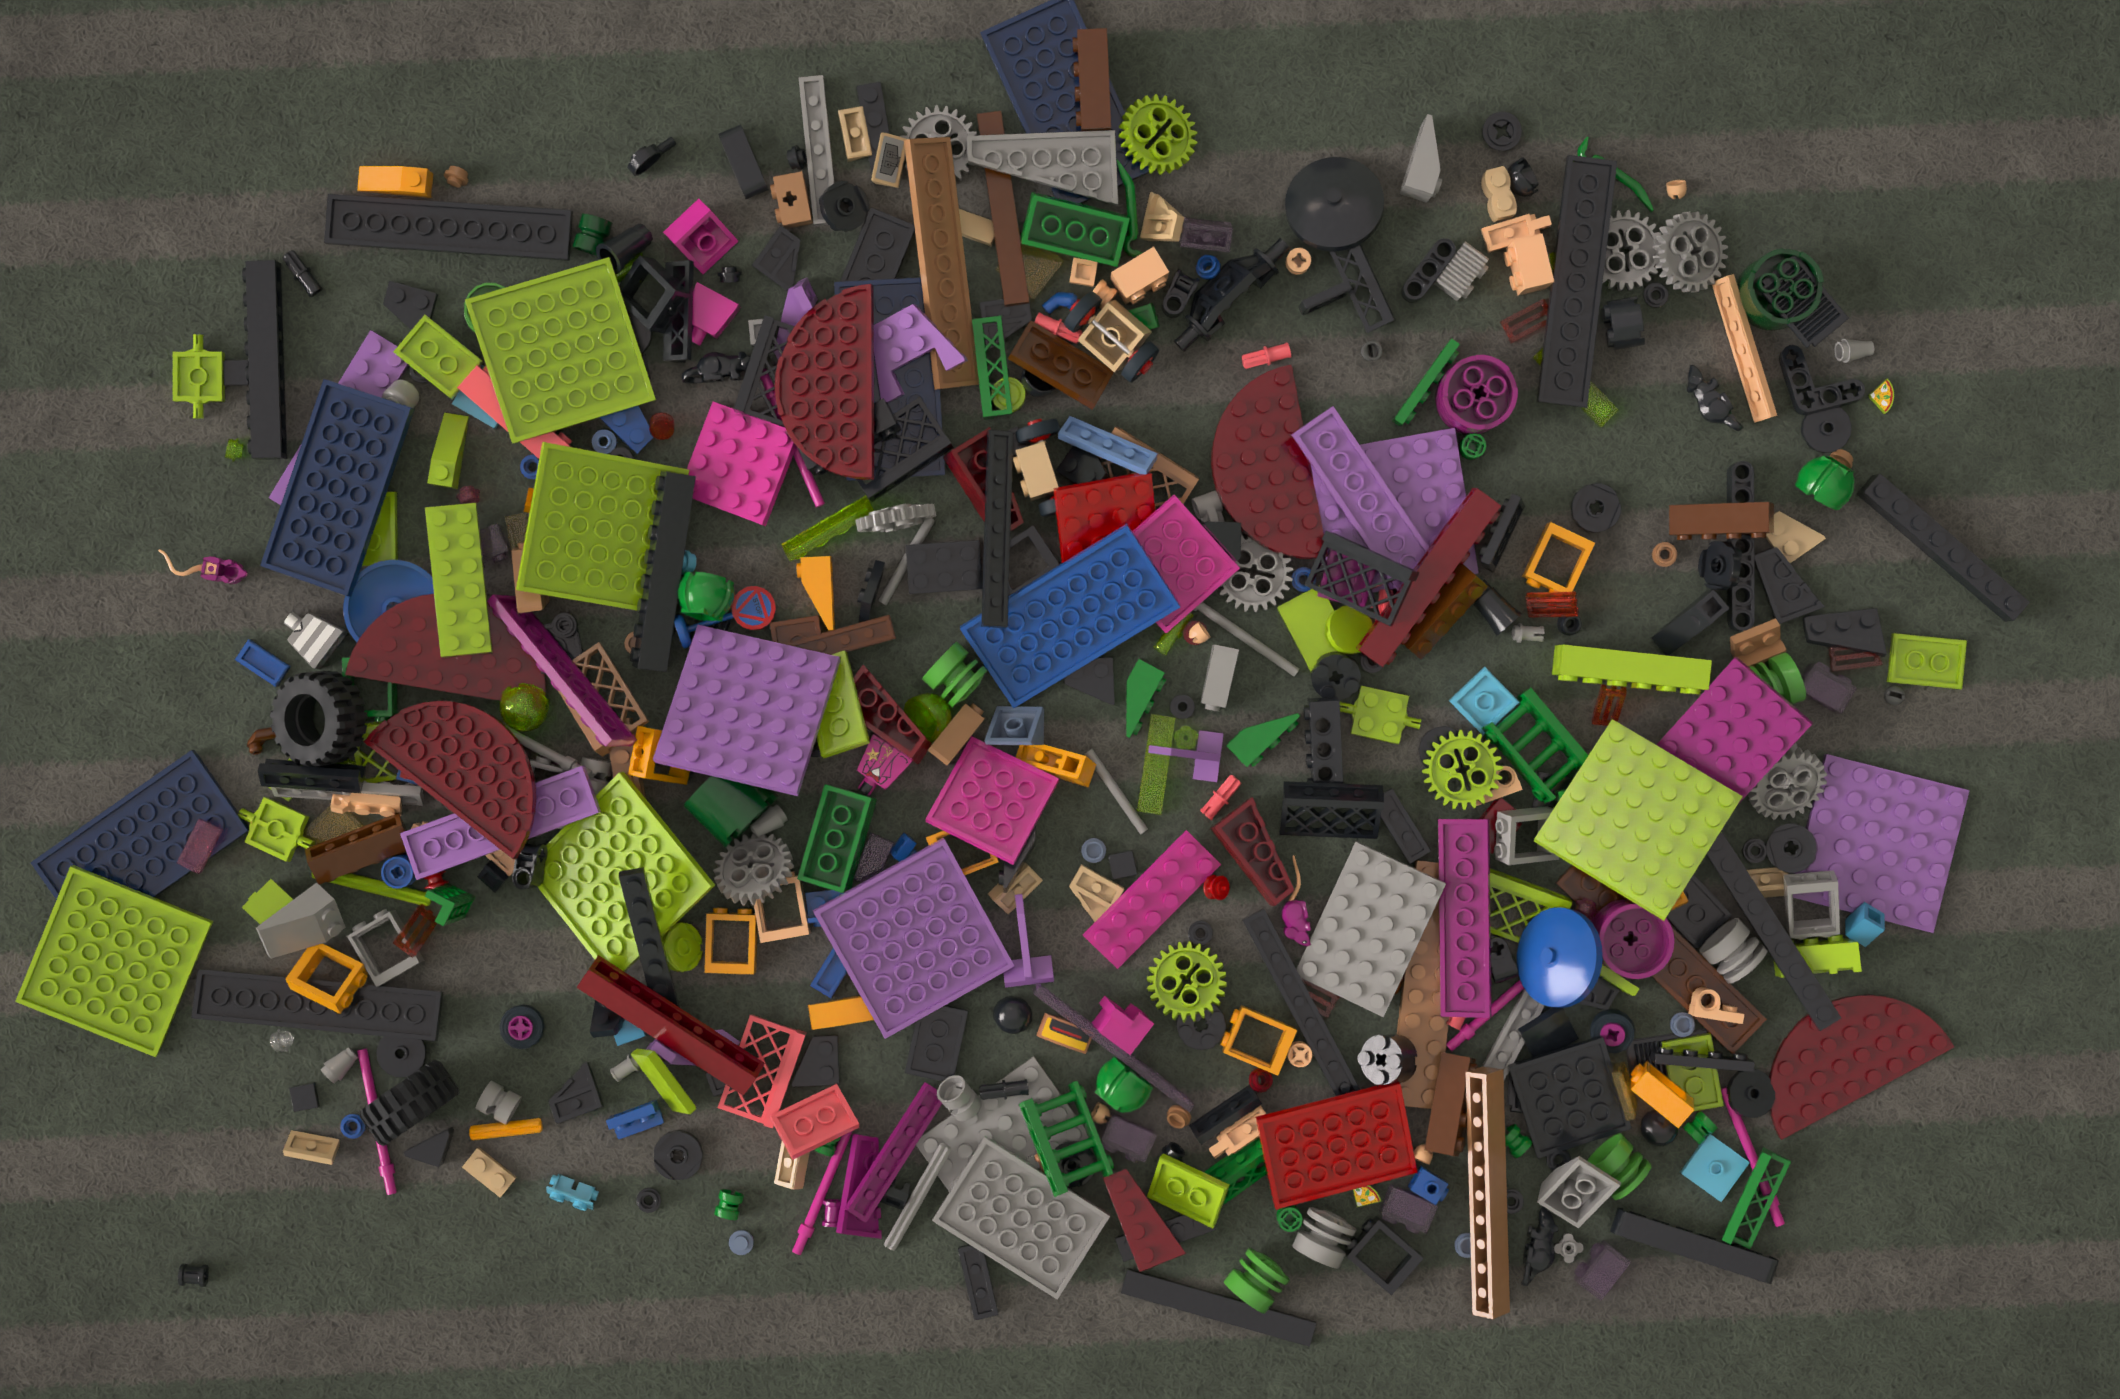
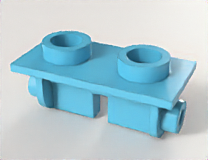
M560 1174L558 1176L552 1175L549 1184L553 1185V1187H546L551 1199L558 1202H563L565 1199L573 1202L572 1206L579 1210L586 1211L587 1208L593 1210L594 1204L591 1202V1199L596 1201L599 1194L595 1187L579 1182L576 1190H573L572 1186L575 1180Z

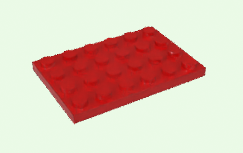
M1400 1082L1377 1085L1255 1117L1272 1200L1276 1210L1418 1173Z

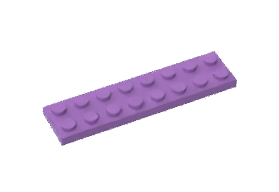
M370 330L338 384L382 398L383 392L394 381L401 379L409 365L394 354L393 351L398 346ZM300 447L269 496L271 500L279 505L282 503Z
M1334 406L1291 434L1368 549L1414 569L1429 547ZM1399 580L1391 582L1397 591L1403 584Z
M585 766L571 769L535 783L536 810L528 839L601 813ZM455 813L400 833L416 880L500 850Z

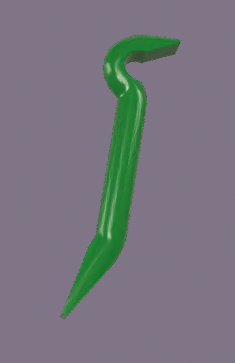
M1588 136L1578 147L1577 156L1587 157L1585 151L1587 150ZM1593 155V157H1592V158L1604 159V158L1601 157L1600 155ZM1617 168L1615 179L1633 190L1639 200L1650 212H1653L1652 204L1642 185Z
M1117 159L1118 168L1125 186L1127 216L1130 218L1128 224L1129 235L1124 240L1123 249L1126 254L1135 258L1144 253L1130 248V242L1138 237L1135 185L1130 175Z

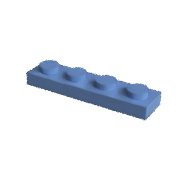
M1069 416L1058 432V439L1138 474H1147L1157 460L1158 453Z

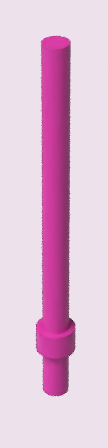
M769 374L761 377L765 388L764 391L774 387ZM775 390L766 394L772 407L777 405ZM775 409L774 411L777 418L779 420H782L781 416L779 415L778 409ZM796 446L793 456L815 507H820L825 504L812 473L807 469Z
M1520 980L1491 1004L1492 1016L1524 989ZM1475 1018L1468 1025L1465 1023L1461 1030H1459L1460 1032L1446 1043V1046L1451 1051L1455 1050L1466 1039L1469 1041L1476 1035L1474 1032L1490 1018Z
M366 1048L357 1050L367 1101L370 1104L377 1099ZM376 1141L381 1164L379 1172L380 1176L384 1178L387 1195L395 1194L397 1191L393 1177L395 1173L394 1164L390 1162L387 1145L382 1146Z
M1726 1086L1721 1088L1722 1097L1753 1170L1758 1156L1741 1115L1736 1114L1729 1105ZM1768 1181L1759 1183L1763 1196L1771 1193L1772 1190ZM1775 1195L1769 1212L1775 1226L1778 1227L1784 1225L1785 1222L1778 1207L1780 1203Z
M853 1131L843 1135L836 1145L835 1154L831 1157L807 1217L798 1229L799 1236L792 1250L795 1254H802L808 1238H811L815 1228L813 1225Z

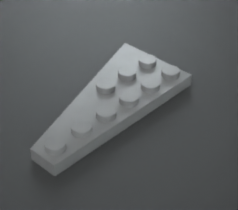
M1115 130L967 136L968 163L1118 206Z

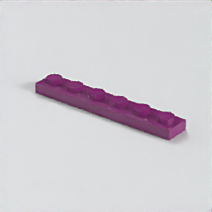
M924 1082L844 1207L845 1210L867 1223L942 1105L937 1097V1089Z

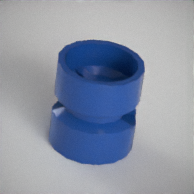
M407 854L390 858L382 866L381 876L389 887L400 889L416 881Z

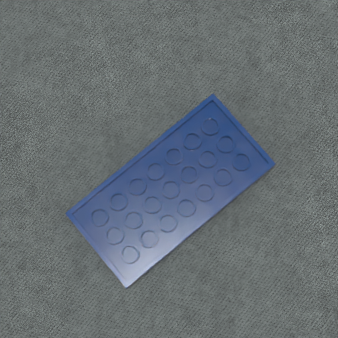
M1125 524L1011 594L1008 599L1007 628L981 627V613L961 625L960 630L1012 707L1015 708L1179 609L1180 604L1129 525Z

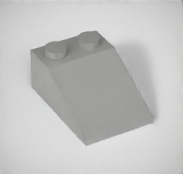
M1427 114L1421 124L1399 192L1401 195L1426 203L1431 197L1435 198L1442 183V179L1438 178L1441 169L1433 117Z
M315 883L257 926L256 930L267 955L272 959L326 943L346 927L335 899L318 883Z
M1578 1156L1556 1168L1541 1183L1537 1203L1579 1228L1620 1187L1621 1182Z

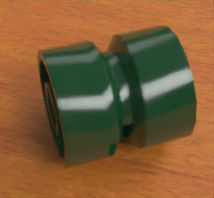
M582 213L578 225L582 232L576 234L572 247L597 256L596 247L598 244L605 242L603 238L609 237L613 223L597 216Z

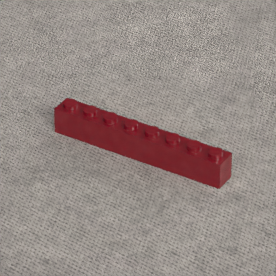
M1472 488L1413 570L1420 573L1416 582H1412L1393 626H1388L1376 620L1356 649L1381 667L1385 664L1389 665L1397 655L1394 652L1400 644L1404 645L1410 638L1412 633L1409 631L1414 624L1419 625L1426 616L1424 610L1429 604L1433 605L1441 595L1439 592L1444 583L1448 585L1456 574L1454 570L1459 563L1462 565L1470 556L1468 550L1474 543L1477 545L1485 535L1483 530L1487 524H1493L1500 514L1498 509L1501 505L1478 488ZM1404 583L1401 585V587L1398 589L1395 595L1401 592ZM1390 602L1380 614L1387 619L1392 611Z
M599 955L576 987L743 1096L756 1080L765 1064Z

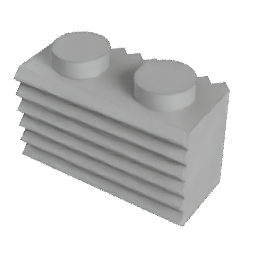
M1465 241L1437 278L1434 285L1456 301L1461 296L1466 299L1474 288L1471 283L1475 277L1481 279L1489 268L1485 265L1489 258Z

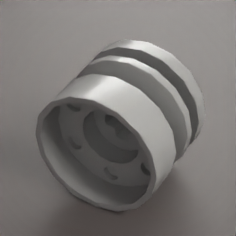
M1734 918L1722 925L1703 943L1699 950L1710 964H1716L1721 961L1717 972L1724 974V979L1728 984L1740 980L1753 971L1767 953V949L1763 944L1758 945L1759 940L1757 937H1751L1746 940L1750 930L1739 918Z
M1309 1207L1307 1214L1316 1221L1304 1218L1303 1223L1311 1229V1232L1298 1231L1292 1246L1303 1255L1321 1264L1338 1269L1346 1253L1337 1245L1338 1243L1350 1245L1351 1240L1343 1235V1233L1354 1236L1356 1228L1347 1223L1342 1217L1330 1211Z

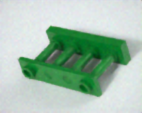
M1529 688L1516 697L1520 701V706L1501 723L1495 726L1491 722L1484 725L1481 729L1485 732V738L1490 740L1492 745L1495 744L1530 785L1533 789V795L1539 801L1547 803L1556 798L1550 790L1572 770L1579 771L1588 754L1533 689ZM1530 713L1536 720L1535 725L1511 745L1503 733L1524 714ZM1541 732H1546L1552 739L1551 744L1527 764L1519 752ZM1558 750L1562 751L1567 757V763L1547 781L1543 782L1535 771Z
M1078 1081L1068 1085L1070 1092L1040 1104L1034 1103L1032 1098L1019 1104L1054 1197L1068 1192L1067 1187L1069 1183L1101 1171L1103 1177L1113 1174V1161L1110 1155H1106L1085 1102V1099H1087L1085 1089L1082 1085L1078 1084ZM1072 1101L1075 1102L1079 1113L1078 1116L1049 1127L1042 1125L1040 1120L1042 1113ZM1083 1124L1088 1136L1087 1139L1057 1151L1051 1148L1049 1143L1051 1136ZM1089 1148L1093 1149L1097 1162L1067 1174L1061 1173L1058 1166L1061 1159Z

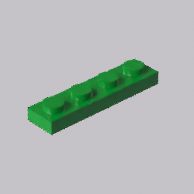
M1451 339L1446 344L1392 420L1395 424L1401 426L1404 422L1406 424L1410 423L1417 413L1413 410L1418 402L1421 404L1425 402L1431 393L1428 391L1432 383L1437 384L1445 374L1442 368L1447 362L1451 365L1458 356L1459 352L1456 350L1460 345L1458 342Z

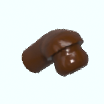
M271 727L258 729L250 737L247 747L251 754L258 755L262 753L264 742L276 738V734L272 732Z

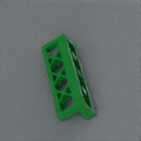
M1002 317L972 319L984 420L994 419L995 416L1012 415ZM997 322L998 332L991 340L984 334L983 324ZM998 337H999V345L995 343V341H996V339H997ZM985 339L989 342L987 346L985 344ZM992 345L999 349L1001 353L1000 358L995 364L987 359V351ZM1000 362H1002V370L997 367ZM988 364L992 366L990 370H988ZM995 369L1003 375L1004 379L998 388L990 383L989 378ZM1003 386L1005 388V394H1003L1000 391L1003 388ZM991 388L995 391V392L992 394V396H991ZM997 394L1006 399L1007 409L993 411L992 400Z
M449 883L427 890L424 897L442 905L435 922L445 926L465 919L476 896Z
M1260 1137L1237 1153H1233L1230 1156L1227 1155L1204 1172L1229 1184L1223 1205L1267 1174L1265 1164L1256 1169L1257 1165L1265 1162ZM1245 1176L1244 1180H1242L1240 1183H1236V1181L1240 1177Z
M1763 1147L1724 1231L1723 1241L1729 1244L1733 1241L1751 1249L1791 1160ZM1771 1158L1784 1164L1781 1171L1770 1175L1767 1169ZM1778 1177L1775 1184H1773L1772 1179ZM1769 1180L1772 1188L1771 1193L1760 1197L1757 1191L1759 1183ZM1767 1199L1765 1206H1763L1762 1201ZM1758 1202L1762 1212L1760 1216L1750 1219L1747 1213L1748 1206ZM1757 1221L1755 1227L1753 1228L1752 1222ZM1746 1224L1749 1225L1752 1233L1748 1241L1735 1235L1738 1228Z

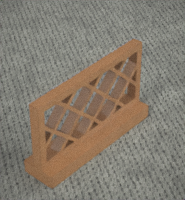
M1116 426L1111 434L1158 453L1157 460L1150 472L1158 470L1163 473L1165 483L1155 485L1153 489L1166 486L1168 498H1171L1169 485L1179 483L1187 488L1184 495L1178 498L1184 504L1198 482L1199 477ZM1108 460L1101 462L1102 465L1107 464L1110 478H1112L1113 473L1110 463L1113 462ZM1126 468V471H1127V474H1126V475L1134 474V473H1130V470ZM1167 476L1174 481L1168 482ZM1166 501L1155 503V511L1156 506L1163 505Z
M600 642L572 660L577 667L582 668V673L585 677L588 669L599 671L596 683L591 684L598 692L600 688L611 690L608 705L611 708L623 710L620 719L631 733L637 730V726H644L649 722ZM599 651L602 655L600 667L589 665L591 656ZM604 672L613 673L612 686L601 684ZM558 691L566 703V697L561 691ZM616 691L626 694L624 706L613 704ZM566 703L594 751L602 757L611 752L609 749L611 747L601 745L596 740V734L592 729L582 723L579 713ZM628 711L637 712L640 717L632 725L625 723Z

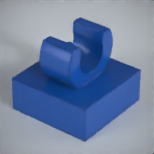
M903 832L889 852L900 862L917 852L914 849L917 843Z

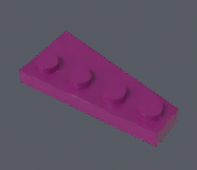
M853 1134L836 1233L882 1239V1232L879 1230L878 1218H881V1208L878 1205L867 1223L844 1209L879 1154V1138L858 1134Z

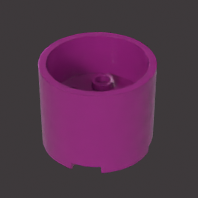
M1488 355L1470 356L1457 362L1440 379L1436 388L1435 404L1440 418L1449 428H1455L1456 432L1465 435L1483 434L1495 428L1510 416L1517 402L1518 387L1509 367L1499 359ZM1479 388L1481 390L1480 394L1483 395V397H1480L1477 400L1475 399L1476 394L1472 391H1475Z
M1628 899L1608 903L1591 920L1601 940L1602 964L1623 977L1642 979L1655 975L1666 966L1672 956L1674 933L1667 918L1663 921ZM1629 932V934L1633 935V939L1627 942L1623 940V937L1628 936Z

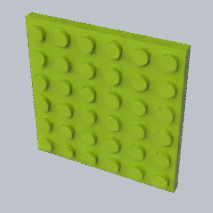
M609 257L465 299L512 444L656 400Z
M542 442L516 590L637 610L638 600L643 595L641 578L643 574H646L647 564L644 562L645 552L650 548L651 541L648 539V530L654 521L652 504L654 500H657L658 490L655 489L656 478L660 476L661 471L688 475L689 470Z
M1612 719L1534 838V842L1664 921L1743 796Z
M619 772L596 795L601 813L566 825L546 845L548 855L545 862L544 880L538 888L594 959L599 955L626 972L640 957L619 880V871L644 867L661 936L699 902L715 884L625 772Z
M72 865L64 880L15 1002L157 1057L213 921Z

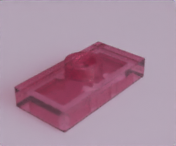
M198 819L177 864L197 874H201L223 829L203 819Z

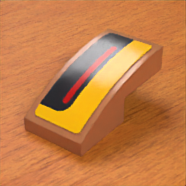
M1045 1013L1036 1036L1086 1054L1094 1031L1069 1022L1066 1019Z

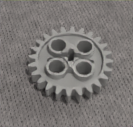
M935 105L934 112L932 113L928 107H925L926 115L924 116L917 111L918 120L915 121L909 118L911 128L904 126L903 131L907 136L900 137L906 139L921 137L938 138L951 137L955 133L958 134L956 138L951 139V146L958 144L963 147L960 154H952L955 177L961 181V172L970 173L967 165L975 166V164L968 163L967 136H977L976 131L969 132L973 127L972 122L964 124L966 115L957 118L958 110L955 109L952 114H949L948 106H945L943 112H940L938 105ZM946 124L949 127V131L946 134H938L936 132L937 126Z
M1618 210L1615 212L1614 218L1612 216L1610 218L1608 235L1615 239V245L1613 247L1607 245L1603 283L1605 281L1609 282L1608 289L1617 284L1618 291L1623 290L1624 285H1626L1628 291H1631L1633 283L1640 288L1643 286L1642 279L1647 283L1651 280L1648 273L1652 275L1658 273L1654 266L1660 263L1659 259H1653V256L1658 254V250H1655L1653 246L1659 245L1660 242L1657 241L1655 236L1661 235V232L1653 233L1652 230L1656 224L1648 226L1649 217L1644 218L1642 221L1639 220V212L1631 217L1630 210H1627L1622 217ZM1619 229L1623 231L1622 239L1619 234ZM1629 231L1638 233V242H1633L1629 239ZM1624 247V249H1629V252L1625 255L1624 252H1619V249ZM1634 255H1639L1643 258V266L1638 267L1633 263ZM1625 258L1626 264L1629 268V272L1625 271ZM1610 259H1614L1619 263L1618 271H1613L1609 268L1608 262Z
M1689 211L1673 215V219L1666 220L1667 226L1659 228L1663 235L1655 236L1660 242L1659 245L1653 246L1655 250H1658V254L1654 255L1653 259H1659L1660 262L1655 268H1662L1663 271L1660 274V278L1668 277L1666 284H1674V290L1681 289L1682 292H1699V290L1708 289V285L1715 284L1714 278L1722 276L1718 269L1726 268L1721 262L1722 259L1728 258L1727 255L1722 254L1723 250L1728 248L1727 245H1722L1721 243L1726 236L1718 235L1722 228H1714L1715 220L1707 221V214L1700 215L1699 212L1690 213Z
M901 504L870 512L869 516H864L855 521L858 532L881 531L887 533L922 524L923 520L936 517L937 515L934 504Z
M1241 535V552L1249 554L1250 562L1240 564L1238 561H1235L1239 568L1251 570L1252 566L1257 567V572L1274 574L1275 577L1268 578L1256 575L1252 579L1249 573L1235 572L1220 586H1223L1224 589L1219 595L1228 594L1229 597L1226 603L1228 604L1232 600L1236 601L1235 609L1240 604H1243L1244 612H1247L1249 606H1253L1254 612L1257 613L1258 606L1261 605L1266 611L1268 602L1276 606L1275 597L1283 600L1284 596L1281 590L1289 591L1290 589L1284 583L1292 582L1293 578L1286 576L1287 573L1293 571V568L1286 567L1291 558H1283L1284 554L1264 548L1249 537L1245 540ZM1271 557L1274 560V566L1271 569L1263 568L1261 566L1262 558ZM1236 576H1241L1246 581L1245 586L1241 589H1237L1232 585V579ZM1259 581H1266L1269 583L1270 590L1266 593H1260L1256 589V584Z
M1798 747L1794 752L1790 748L1748 793L1749 801L1758 813L1762 812L1764 817L1770 815L1773 820L1778 815L1785 820L1789 813L1794 818L1795 812L1798 810L1803 814V807L1812 808L1811 801H1819V797L1816 794L1824 792L1821 785L1827 784L1824 778L1827 776L1824 770L1825 767L1815 754H1811L1808 749L1803 752Z
M752 834L750 839L743 835V841L739 842L737 839H734L735 846L729 845L727 853H719L722 860L715 861L718 868L713 870L716 875L714 880L720 892L724 894L726 899L731 898L733 903L740 900L741 904L745 905L750 900L751 904L755 905L756 899H760L764 903L765 896L768 895L773 899L774 895L772 892L777 891L781 893L780 885H788L785 877H792L790 869L794 868L791 861L793 857L788 846L783 843L781 838L776 840L774 834H771L768 838L766 834L759 838Z

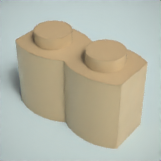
M1504 166L1486 170L1481 179L1483 193L1488 198V213L1494 223L1511 219L1517 210L1516 199L1510 191V176Z

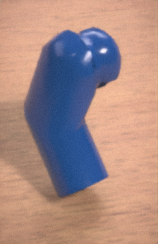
M1058 292L1042 304V307L1048 314H1051L1059 306H1065L1070 309L1078 299L1074 293Z

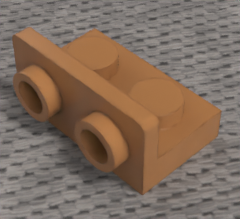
M1776 618L1730 637L1733 658L1738 657L1748 667L1756 666V663L1766 662L1769 658L1786 652V647L1780 638V624Z

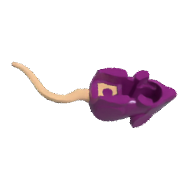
M158 550L164 555L171 572L178 576H187L201 571V577L206 580L236 584L248 575L240 563L216 557L203 558V564L193 566L184 572H179L173 567L168 555L163 550Z
M1293 855L1292 860L1297 884L1288 902L1282 908L1281 915L1286 926L1283 932L1286 937L1293 939L1298 944L1310 946L1309 935L1306 932L1311 930L1310 923L1306 921V918H1308L1306 903L1295 899L1301 886V878L1295 856Z

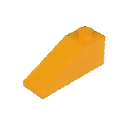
M360 166L357 191L431 198L433 173L426 168Z
M800 557L801 563H797L796 566L797 578H801L803 586L829 631L835 630L832 557Z
M1019 745L1015 756L1059 779L1089 787L1097 765L1087 756L1048 745Z

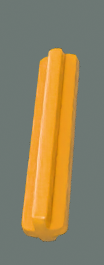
M540 1118L509 1121L507 1125L501 1122L473 1125L469 1129V1136L471 1140L534 1134L542 1132L543 1124Z

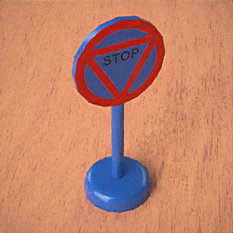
M750 586L740 590L734 597V602L731 606L732 612L725 614L722 621H703L688 626L682 615H675L674 623L683 648L691 646L692 638L690 632L695 631L697 625L707 627L735 618L736 622L743 628L750 630L764 628L772 621L776 611L772 595L764 588Z

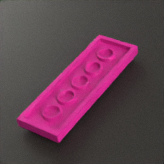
M1186 830L1094 922L1083 936L1118 969L1221 864Z

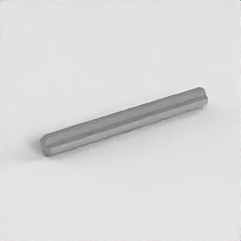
M940 1143L884 1242L885 1247L890 1250H896L952 1150L949 1145Z

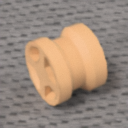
M1303 248L1291 250L1286 257V268L1295 275L1305 273L1311 264V255Z
M1103 279L1093 290L1102 299L1101 309L1107 302L1112 301L1118 293V290L1108 287Z
M1295 1041L1291 1044L1287 1057L1292 1065L1305 1067L1312 1060V1051L1305 1042Z

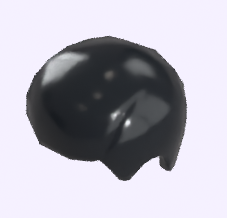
M1524 157L1509 166L1507 171L1510 176V189L1522 197H1530L1538 191V189L1534 190L1539 185L1538 180Z
M1023 368L1021 383L1028 394L1033 397H1045L1056 389Z
M1006 996L995 1005L993 1019L1002 1031L1009 1034H1018L1027 1030L1032 1022V1010L1025 1000L1014 996Z
M1655 1109L1647 1112L1641 1120V1133L1647 1142L1653 1146L1664 1147L1672 1143L1678 1135V1128Z

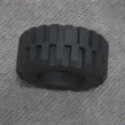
M335 671L299 673L294 677L288 678L284 685H281L278 689V696L274 697L272 702L274 709L270 713V718H273L271 728L272 732L276 734L274 739L277 745L282 746L281 751L287 757L290 756L293 762L307 767L337 764L348 760L350 756L357 752V747L361 746L364 740L362 735L367 731L365 719H368L367 712L364 711V705L366 704L364 698H360L359 694L361 692L356 685L352 686L353 682L346 676L343 677L341 673ZM316 701L322 706L325 715V729L322 736L318 734L313 722V709Z
M433 1060L368 1104L360 1111V1118L377 1143L385 1146L459 1095V1088L442 1063Z

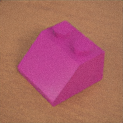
M700 199L694 202L663 232L690 261H694V266L702 274L709 270L738 242L734 235Z

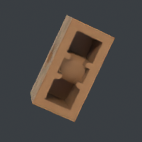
M803 172L773 177L774 184L770 185L773 200H778L779 208L775 209L777 223H782L785 229L813 224ZM792 195L794 199H797L793 201L794 206H789L786 202L789 199L788 196Z

